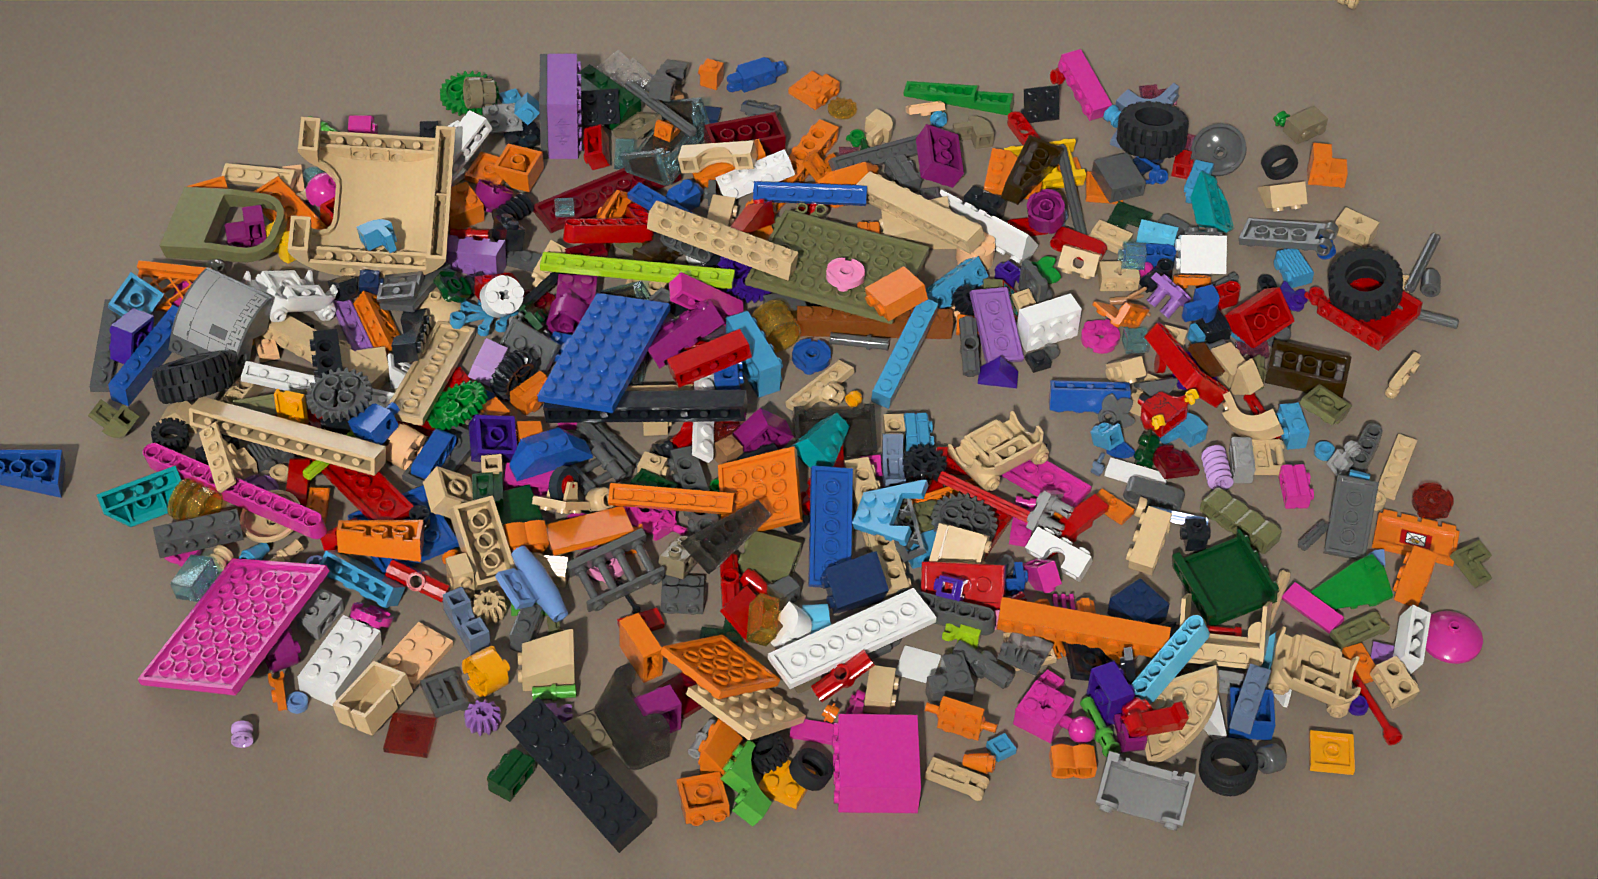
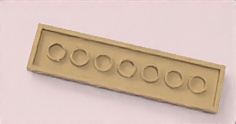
M437 321L426 340V344L423 346L424 352L421 353L419 361H413L388 403L389 405L391 402H394L400 409L394 416L396 421L423 426L475 336V328L463 326L461 329H454L448 322Z

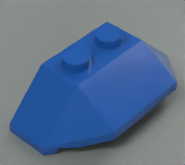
M558 427L520 439L509 468L518 482L553 471L560 466H569L591 459L593 454L585 440Z

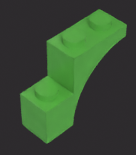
M747 740L743 745L738 744L733 750L732 755L734 757L729 759L722 769L725 772L720 779L738 792L734 799L736 804L732 811L751 826H754L764 817L772 801L764 795L755 781L751 757L756 744Z

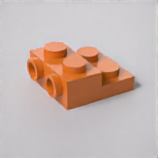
M811 71L789 87L788 93L814 110H817L832 97L838 95L840 82L828 74L821 76Z
M720 772L676 779L681 809L686 824L699 826L704 821L714 820L715 822H721L726 817H730V805L723 781L720 779Z

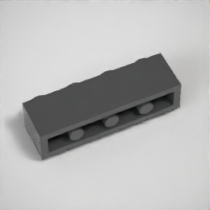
M237 509L153 527L160 558L244 540Z

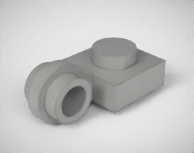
M1353 440L1347 442L1344 446L1345 451L1337 449L1327 462V465L1337 477L1338 474L1345 475L1354 464L1349 457H1356L1360 454L1361 446L1358 442Z

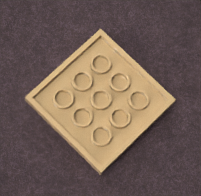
M697 684L688 687L686 693L687 696L749 741L801 724L806 717L796 706L789 704L781 695L775 694L770 689L716 699L705 688Z

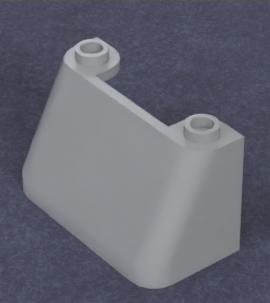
M1109 751L1096 799V805L1100 806L1099 810L1112 813V810L1155 821L1164 824V828L1177 831V828H1182L1196 774L1185 772L1177 776L1178 771L1174 770L1172 772L1134 762L1130 758H1126V761H1124V758L1119 757L1120 754Z

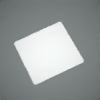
M905 645L895 675L926 683L927 676L935 675L941 655Z

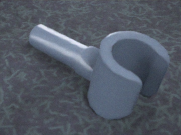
M1101 453L1098 460L1092 464L1093 468L1090 472L1097 476H1101L1105 469V466L1101 464L1105 457L1104 453Z

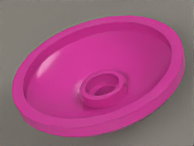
M1439 611L1431 614L1425 649L1430 655L1443 662L1460 664L1471 661L1480 653L1483 645V635L1473 620L1453 611Z

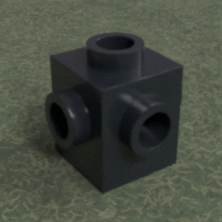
M1185 519L1184 526L1180 527V539L1184 540L1185 551H1203L1206 549L1211 535L1210 527L1206 525V519Z

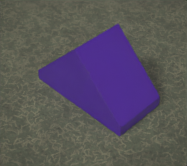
M1001 356L980 366L978 384L1017 389L1018 371Z

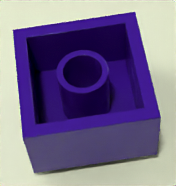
M133 308L114 322L110 327V359L125 364L152 331L154 315Z
M475 415L469 422L471 462H481V456L502 454L503 463L511 462L517 448L515 416Z
M1115 661L1091 669L1086 695L1093 698L1106 726L1113 725L1114 715L1122 714V706L1134 698V688L1131 684H1128L1123 670L1118 668Z

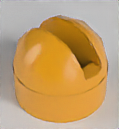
M853 390L845 396V401L850 407L856 408L862 402V394L859 391Z

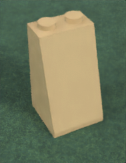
M948 196L929 200L952 211ZM881 210L882 218H879L881 230L883 229L882 235L928 246L929 249H957V247Z

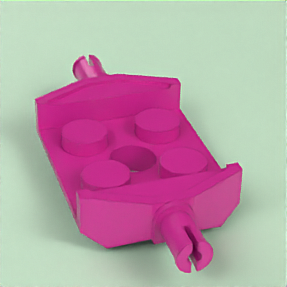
M623 506L631 525L639 527V524H643V530L653 534V540L655 541L671 532H676L683 536L687 534L688 528L677 524L676 511L650 509L651 511L642 512L641 510L645 508Z

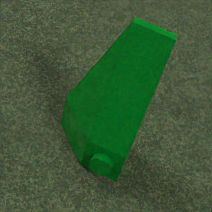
M1373 554L1355 561L1310 592L1335 611L1346 607L1356 609L1360 605L1367 604L1369 607L1376 606L1393 598L1385 568Z

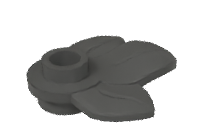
M1113 393L1107 395L1102 401V409L1098 414L1100 424L1105 422L1115 425L1118 423L1121 429L1133 425L1135 420L1128 414L1132 408L1133 400L1126 397L1116 399ZM1110 414L1111 418L1106 419L1104 416Z

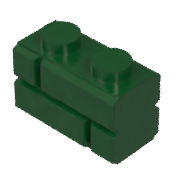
M515 748L509 754L505 753L500 760L498 768L496 770L492 769L487 776L488 790L511 802L535 772L534 758L526 754L524 755L523 752Z

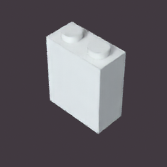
M1180 235L1175 240V250L1178 251V258H1175V270H1178V274H1226L1227 236Z

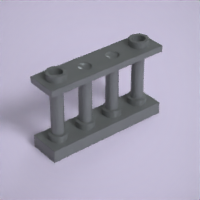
M577 423L576 432L572 434L584 439L591 451L598 444H602L611 457L614 456L616 458V463L626 473V477L623 480L626 482L631 479V463L591 423ZM597 458L580 468L575 464L568 466L574 468L577 472L579 487L584 495H587L591 489L613 478L608 471L593 480H590L585 475L601 465Z
M642 528L566 562L570 578L575 575L579 576L590 597V600L587 601L588 612L593 610L599 611L606 604L647 585L658 584L665 578L664 567L655 569L643 547L646 543V534ZM632 549L636 550L647 571L646 574L636 578L624 556L625 552ZM612 558L617 559L629 581L618 587L605 564L606 561ZM592 567H598L610 591L598 596L586 573L587 570Z

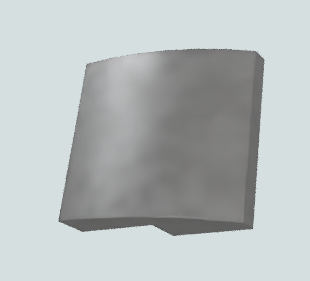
M422 271L385 275L383 284L379 285L377 302L416 298L424 279Z

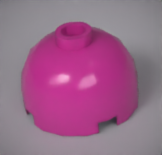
M326 172L315 175L308 182L305 193L310 204L320 207L321 204L335 197L336 184Z

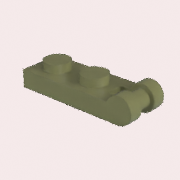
M1375 611L1331 630L1329 636L1342 651L1345 647L1358 644L1378 634L1383 635L1388 632L1390 627L1381 620V616Z

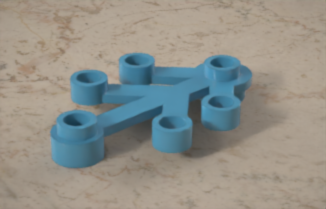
M478 299V305L468 301L461 303V312H452L449 323L452 328L461 329L465 323L484 319L482 324L478 325L477 333L480 336H488L490 325L495 317L488 315L482 309V304ZM516 310L506 317H501L495 323V330L497 332H505L509 318L518 315L519 312ZM472 311H473V312H477V313H475V314H470V315H466V316H465V314H469V313H471Z

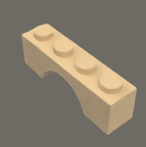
M754 140L682 145L678 161L682 174L698 173L711 164L721 162L733 165L736 170L754 169L758 155Z

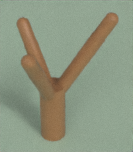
M1143 287L1126 297L1109 298L1110 304L1123 305L1125 302L1131 303L1129 301L1143 298L1144 294L1140 293L1146 291L1147 287Z

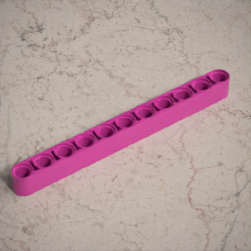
M150 443L143 449V455L149 467L157 472L176 466L182 482L312 539H320L327 533V528L321 515L314 510L236 477V484L219 493L208 465L157 443Z

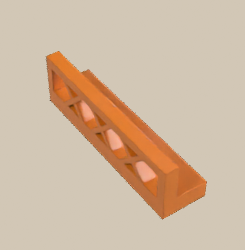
M363 291L354 301L353 305L373 348L385 346L387 356L392 350L391 345L394 337L400 334L389 311L380 308V302L376 300L377 295Z

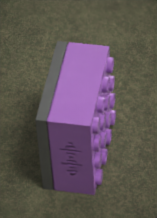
M540 54L539 112L543 159H578V151H582V140H578L582 139V127H578L582 126L581 74H577V72H581V61H577V54Z

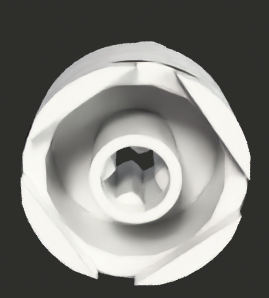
M505 275L497 276L487 282L480 291L482 309L492 317H506L519 309L523 302L524 290L514 278Z

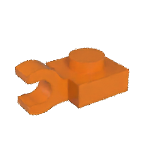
M280 671L278 679H273L272 674L268 673V683L271 687L275 688V690H271L273 703L277 702L278 711L287 710L283 671Z

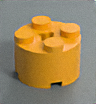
M492 645L467 657L462 662L463 673H468L470 678L467 683L479 697L488 696L509 684V663L505 659H501Z

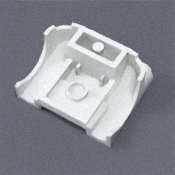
M295 270L262 271L255 280H251L250 272L246 271L241 283L273 297L269 318L272 322H282L288 312L314 311L322 321L331 320L336 313L333 300L338 292L335 284H332L330 289L324 293L319 285H314L311 270H308L304 279H300Z

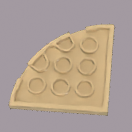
M1216 665L1175 677L1157 699L1150 704L1153 710L1172 707L1174 703L1182 701L1189 717L1182 730L1147 736L1145 751L1150 766L1180 752L1206 726L1215 709L1219 694V671Z

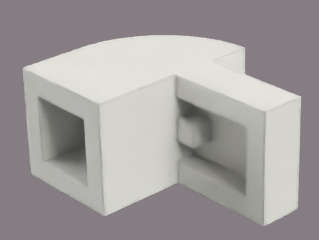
M789 601L776 617L783 627L770 643L779 649L810 635L812 629L810 617L803 609Z

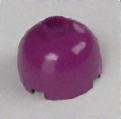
M479 179L475 194L484 204V211L492 213L493 209L498 208L501 204H505L507 200L513 197L514 193L510 189L499 184L498 186L492 184L493 182Z

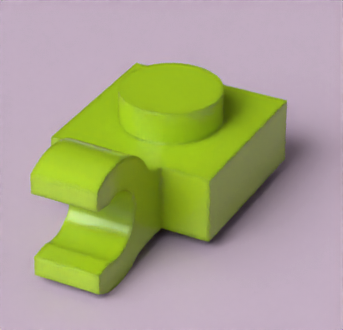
M946 623L945 631L951 633L943 632V640L952 641L957 639V643L963 640L974 648H978L981 630L962 624L959 628L953 624Z

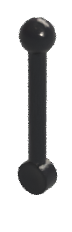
M621 580L615 582L617 587L623 585ZM626 595L625 598L632 606L633 614L640 613V606L635 605L631 597Z

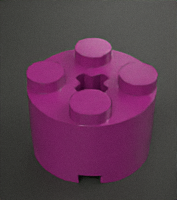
M1043 189L1042 192H1035L1029 197L1027 201L1029 226L1038 232L1054 234L1061 228L1065 221V204L1058 192L1051 189Z
M564 294L562 297L555 299L551 303L546 322L550 334L556 331L573 335L589 306L573 298L570 294Z
M290 625L264 659L272 673L301 662L299 657L301 649L297 641L293 642L291 637L293 633Z

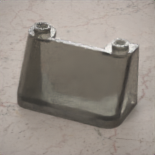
M874 403L864 404V408H859L858 410L857 407L848 410L813 411V408H809L808 412L804 410V406H794L792 424L795 443L819 421L838 413L850 426L843 441V455L870 456L877 452Z
M629 662L618 667L613 673L595 705V714L612 740L613 746L625 766L631 770H639L669 757L670 726L662 715L653 713L643 716L633 700L635 696L632 692V683L636 679V672Z

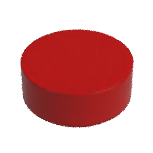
M1156 354L1154 361L1155 373L1163 374L1167 365Z

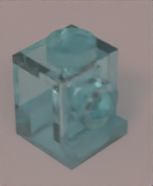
M1124 327L1122 343L1126 354L1149 352L1150 344L1144 337L1148 333L1146 328L1128 329V327Z

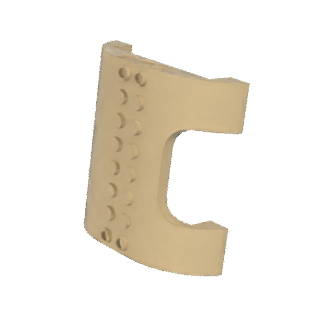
M301 117L298 152L309 163L332 177L336 184L333 220L327 229H313L311 217L291 216L288 241L289 254L307 267L339 276L359 277L360 270H379L381 278L389 274L419 271L426 275L440 268L446 262L456 127L436 126L435 138L321 131L320 118ZM377 219L390 221L397 242H395L397 250L389 253L381 245L368 251L361 243L356 227Z

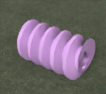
M1212 445L1206 448L1201 454V459L1208 486L1213 490L1216 487L1223 490L1230 488L1234 481L1225 448L1220 445Z

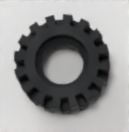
M164 418L161 419L162 423L156 422V426H153L151 431L152 443L178 451V453H182V449H187L190 438L184 421L181 420L179 422L178 418H175L174 421H172V418H168L169 421H165ZM170 434L177 435L175 438L172 439L164 438L165 436Z
M771 733L769 736L765 735L763 738H757V742L753 741L756 745L752 752L751 764L757 772L759 771L762 774L764 771L770 773L771 769L776 771L777 766L782 767V762L786 763V757H789L790 750L781 735Z

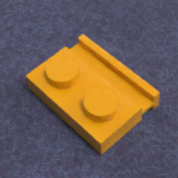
M276 389L274 399L277 417L308 425L305 395L286 390L285 392H280V389Z

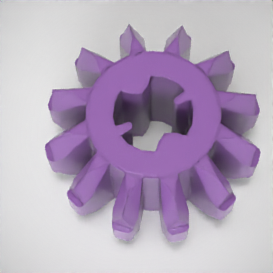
M486 698L483 702H479L476 699L475 705L469 704L468 710H465V725L467 728H470L472 734L478 732L479 736L483 733L490 735L491 730L497 731L498 725L501 724V710L499 707H496L494 701L488 703Z

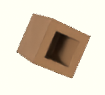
M732 435L715 443L714 459L719 465L736 461L737 457L743 453V446Z

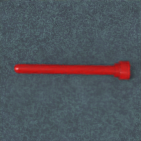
M1354 670L1352 682L1356 688H1361V696L1367 700L1370 710L1384 730V740L1389 746L1399 743L1403 735L1398 728L1390 725L1365 684Z

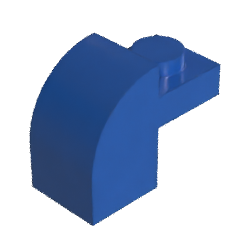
M1213 284L1195 289L1193 302L1184 304L1182 313L1184 322L1203 318L1205 323H1209L1216 317L1220 298Z

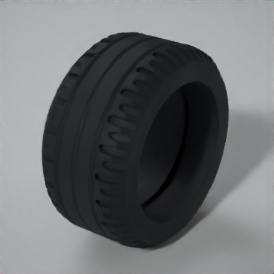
M1219 738L1215 741L1213 740L1204 748L1199 763V775L1204 785L1209 790H1212V792L1223 796H1238L1247 792L1254 784L1259 766L1258 758L1253 749L1248 744H1245V742L1234 738ZM1221 758L1232 759L1238 762L1245 772L1236 776L1226 775L1219 772L1212 762Z

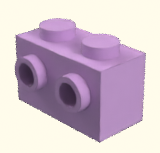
M486 338L468 377L490 387L491 375L495 372L499 362L503 360L508 348Z

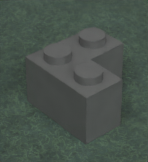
M963 652L943 655L940 666L941 674L927 676L925 693L929 703L940 706L943 696L964 703L971 702L975 686Z

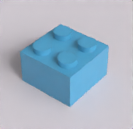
M130 272L109 302L108 308L121 317L133 308L152 315L163 300L164 293Z

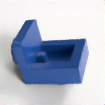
M1014 562L1013 579H1005V595H1015L1020 591L1024 593L1025 583L1028 581L1027 570L1023 569V562Z

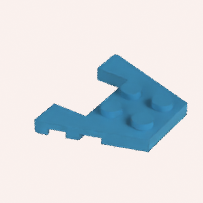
M927 480L864 492L852 522L854 529L874 536L878 534L884 536L885 540H895L900 545L907 546L912 532L910 526L893 525L904 498L924 499L929 486Z

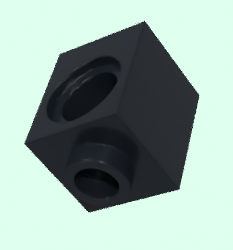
M344 275L328 281L329 289L332 284H335L338 290L334 300L344 302L360 295L356 277Z

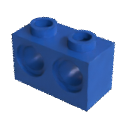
M743 361L714 373L716 390H741V384L744 383L743 371L740 372V369H743Z

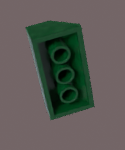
M590 64L583 68L581 72H577V74H581V91L618 88L620 124L637 112H641L640 98ZM608 124L604 126H606L608 129L612 131L620 124Z

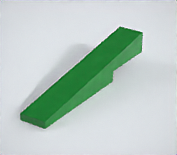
M907 81L903 92L906 97L932 102L941 101L948 105L1007 116L1013 111L1014 107L1013 93L978 91V86Z

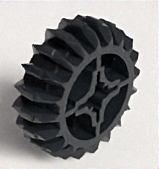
M521 349L519 351L515 350L513 353L510 352L507 357L504 356L503 360L495 368V372L491 375L490 388L498 398L509 401L510 391L537 372L538 363L536 359Z

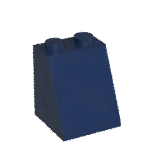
M877 551L829 567L824 570L822 577H820L822 588L826 589L828 594L826 597L829 609L832 608L833 614L881 603L889 591Z

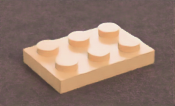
M418 622L380 664L406 673L411 687L415 689L419 685L420 680H423L453 647V641Z

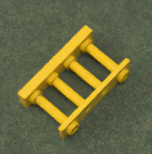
M1062 139L1049 142L1056 146L1060 144L1066 146L1075 186L1084 185L1086 178L1085 169H1076L1071 154L1074 151L1076 140ZM1010 146L1004 148V150L1011 151L1018 158L1023 146ZM1057 166L1041 181V191L1043 189L1065 188L1062 174L1058 171Z

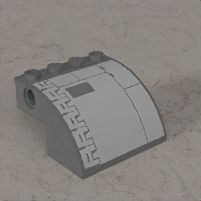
M205 268L191 284L180 303L172 326L168 350L185 358L207 352L224 351L228 355L235 380V378L242 375L245 362L250 360L253 339L267 332L273 297L211 268Z

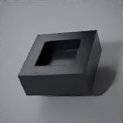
M1043 349L1025 355V360L1033 373L1051 368L1052 362Z

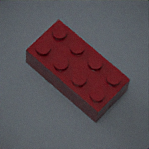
M775 112L704 125L705 144L759 139L766 156L785 149L786 135Z

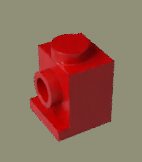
M1183 150L1179 155L1175 156L1171 176L1188 179L1194 163V159H1191L1192 151Z

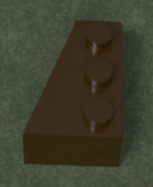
M660 233L652 236V241H644L641 248H633V260L673 264L683 254L665 246L661 242L662 234Z

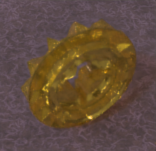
M836 97L835 100H831L830 104H828L829 114L837 119H849L857 111L856 103L852 102L851 99H845V97L843 99Z

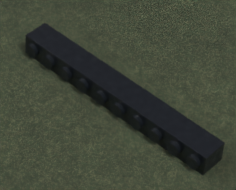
M746 390L625 391L613 413L545 402L543 410L546 423L746 421L748 401Z

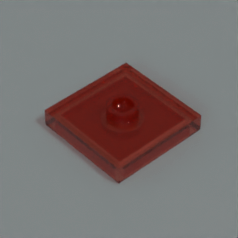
M394 712L384 743V752L427 758L436 726V718Z

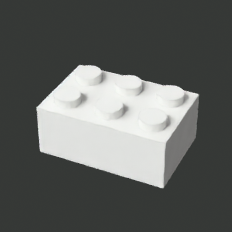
M1071 293L1019 309L1017 330L1020 343L1026 352L1078 335L1082 309Z

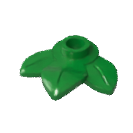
M1046 256L1042 257L1038 262H1031L1037 267L1038 272L1047 280L1048 284H1054L1061 279L1060 273L1053 268L1056 261L1055 258Z

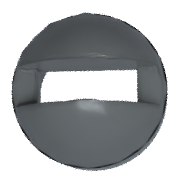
M1048 344L1043 348L1050 360L1056 359L1060 354L1056 344Z

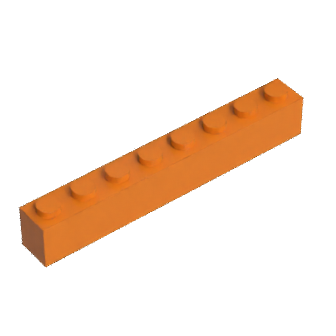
M1002 597L996 629L1006 633H1019L1028 637L1036 636L1046 640L1064 641L1068 644L1086 645L1089 648L1097 647L1111 652H1124L1123 648L1132 647L1133 656L1141 655L1153 659L1169 641L1171 627Z

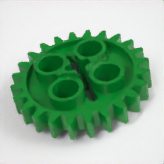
M464 71V75L457 73V77L451 75V80L445 79V83H442V88H440V101H442V106H446V110L451 109L452 114L458 112V116H461L463 113L466 115L469 110L482 115V108H466L463 97V83L466 77L488 78L487 74L481 76V72L474 74V71H471L470 74H467ZM495 82L496 101L494 104H498L497 99H499V86H497V82Z
M471 380L467 383L463 381L459 386L456 383L453 388L448 387V391H442V395L439 396L426 420L435 429L444 430L447 427L450 430L452 426L457 428L460 423L465 424V420H471L472 415H477V410L483 409L482 405L486 403L485 399L488 398L487 392L482 384L477 381L473 383Z

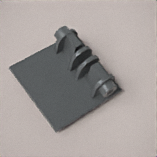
M1012 632L1007 642L1004 641L1002 643V650L997 659L1036 676L1054 644L1036 636L1028 637Z

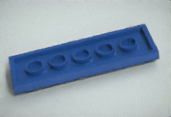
M811 467L808 587L822 588L820 577H822L825 569L851 560L852 468Z

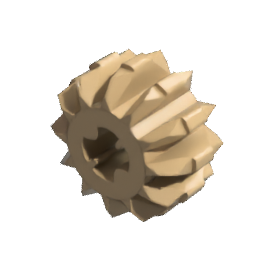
M489 589L485 593L481 590L480 595L474 594L473 601H471L475 618L481 617L486 625L489 622L496 624L497 619L503 620L504 614L507 611L505 598L500 596L499 591L492 593L491 589Z

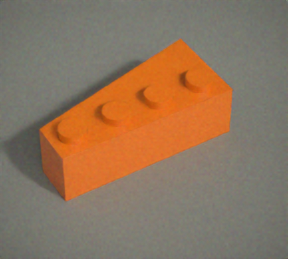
M339 520L337 526L338 553L421 562L424 546L423 520Z

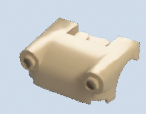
M1014 411L1010 412V419L1002 423L996 419L964 436L959 447L954 449L949 444L947 456L986 491H993L999 486V476L1029 460L1035 465L1043 464L1047 461L1049 450L1043 442V431L1040 426H1036L1034 433L1028 432L1020 424Z
M1284 626L1279 629L1275 635L1269 689L1277 695H1284L1291 689L1326 703L1327 712L1334 718H1342L1347 715L1352 700L1356 699L1361 691L1360 687L1352 688V677L1359 661V656L1348 660L1342 657V652H1340L1341 649L1304 634H1296L1294 637L1284 634L1286 631Z

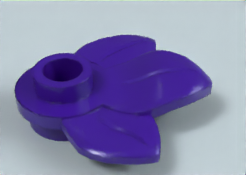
M1284 281L1280 289L1289 309L1296 312L1302 311L1304 304L1308 301L1304 297L1305 289H1299L1295 292Z

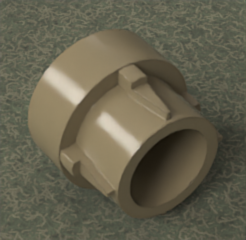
M466 77L464 79L463 97L466 108H484V106H490L495 103L496 86L492 78Z

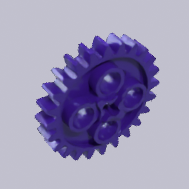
M722 256L720 257V261L717 264L720 268L735 270L733 287L726 291H732L733 297L738 295L740 300L745 298L746 303H749L751 300L753 303H756L758 300L760 302L763 301V295L772 293L745 285V279L752 267Z

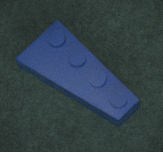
M0 450V485L62 498L65 459L62 450Z

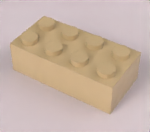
M493 495L452 506L449 515L461 553L466 552L473 568L475 590L499 584L495 578L498 571L513 569L515 564Z

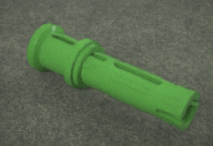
M1084 698L1080 705L1086 716L1095 724L1096 734L1094 737L1096 742L1100 743L1102 747V754L1108 757L1109 751L1118 753L1121 750V746L1115 741L1113 730L1106 726L1093 698Z

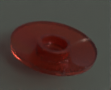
M715 422L714 442L734 433L741 426L740 422Z

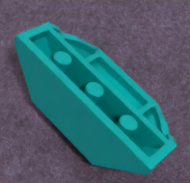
M1201 171L1190 197L1195 221L1200 227L1218 228L1217 231L1230 232L1234 229L1228 202L1217 185L1216 178Z
M172 466L99 493L96 497L104 515L131 528L170 513L183 483L176 466Z

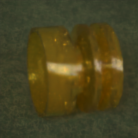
M772 300L760 305L751 316L756 319L758 328L764 332L768 344L773 346L774 352L790 348L801 335V328L798 322L792 316L786 303L781 300Z
M185 478L175 487L168 502V515L175 520L183 521L219 513L222 508L223 497L217 490L208 486L204 487L202 483L196 482L194 479Z

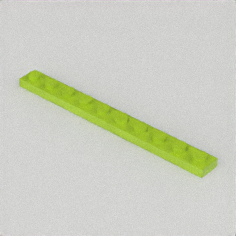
M543 252L540 262V271L669 283L682 272L712 287L732 289L735 277V270L551 252Z

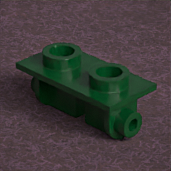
M1149 430L1146 434L1143 433L1138 440L1139 448L1134 454V464L1136 465L1140 464L1146 468H1151L1154 465L1152 458L1159 446L1160 440L1158 436L1152 435V430Z

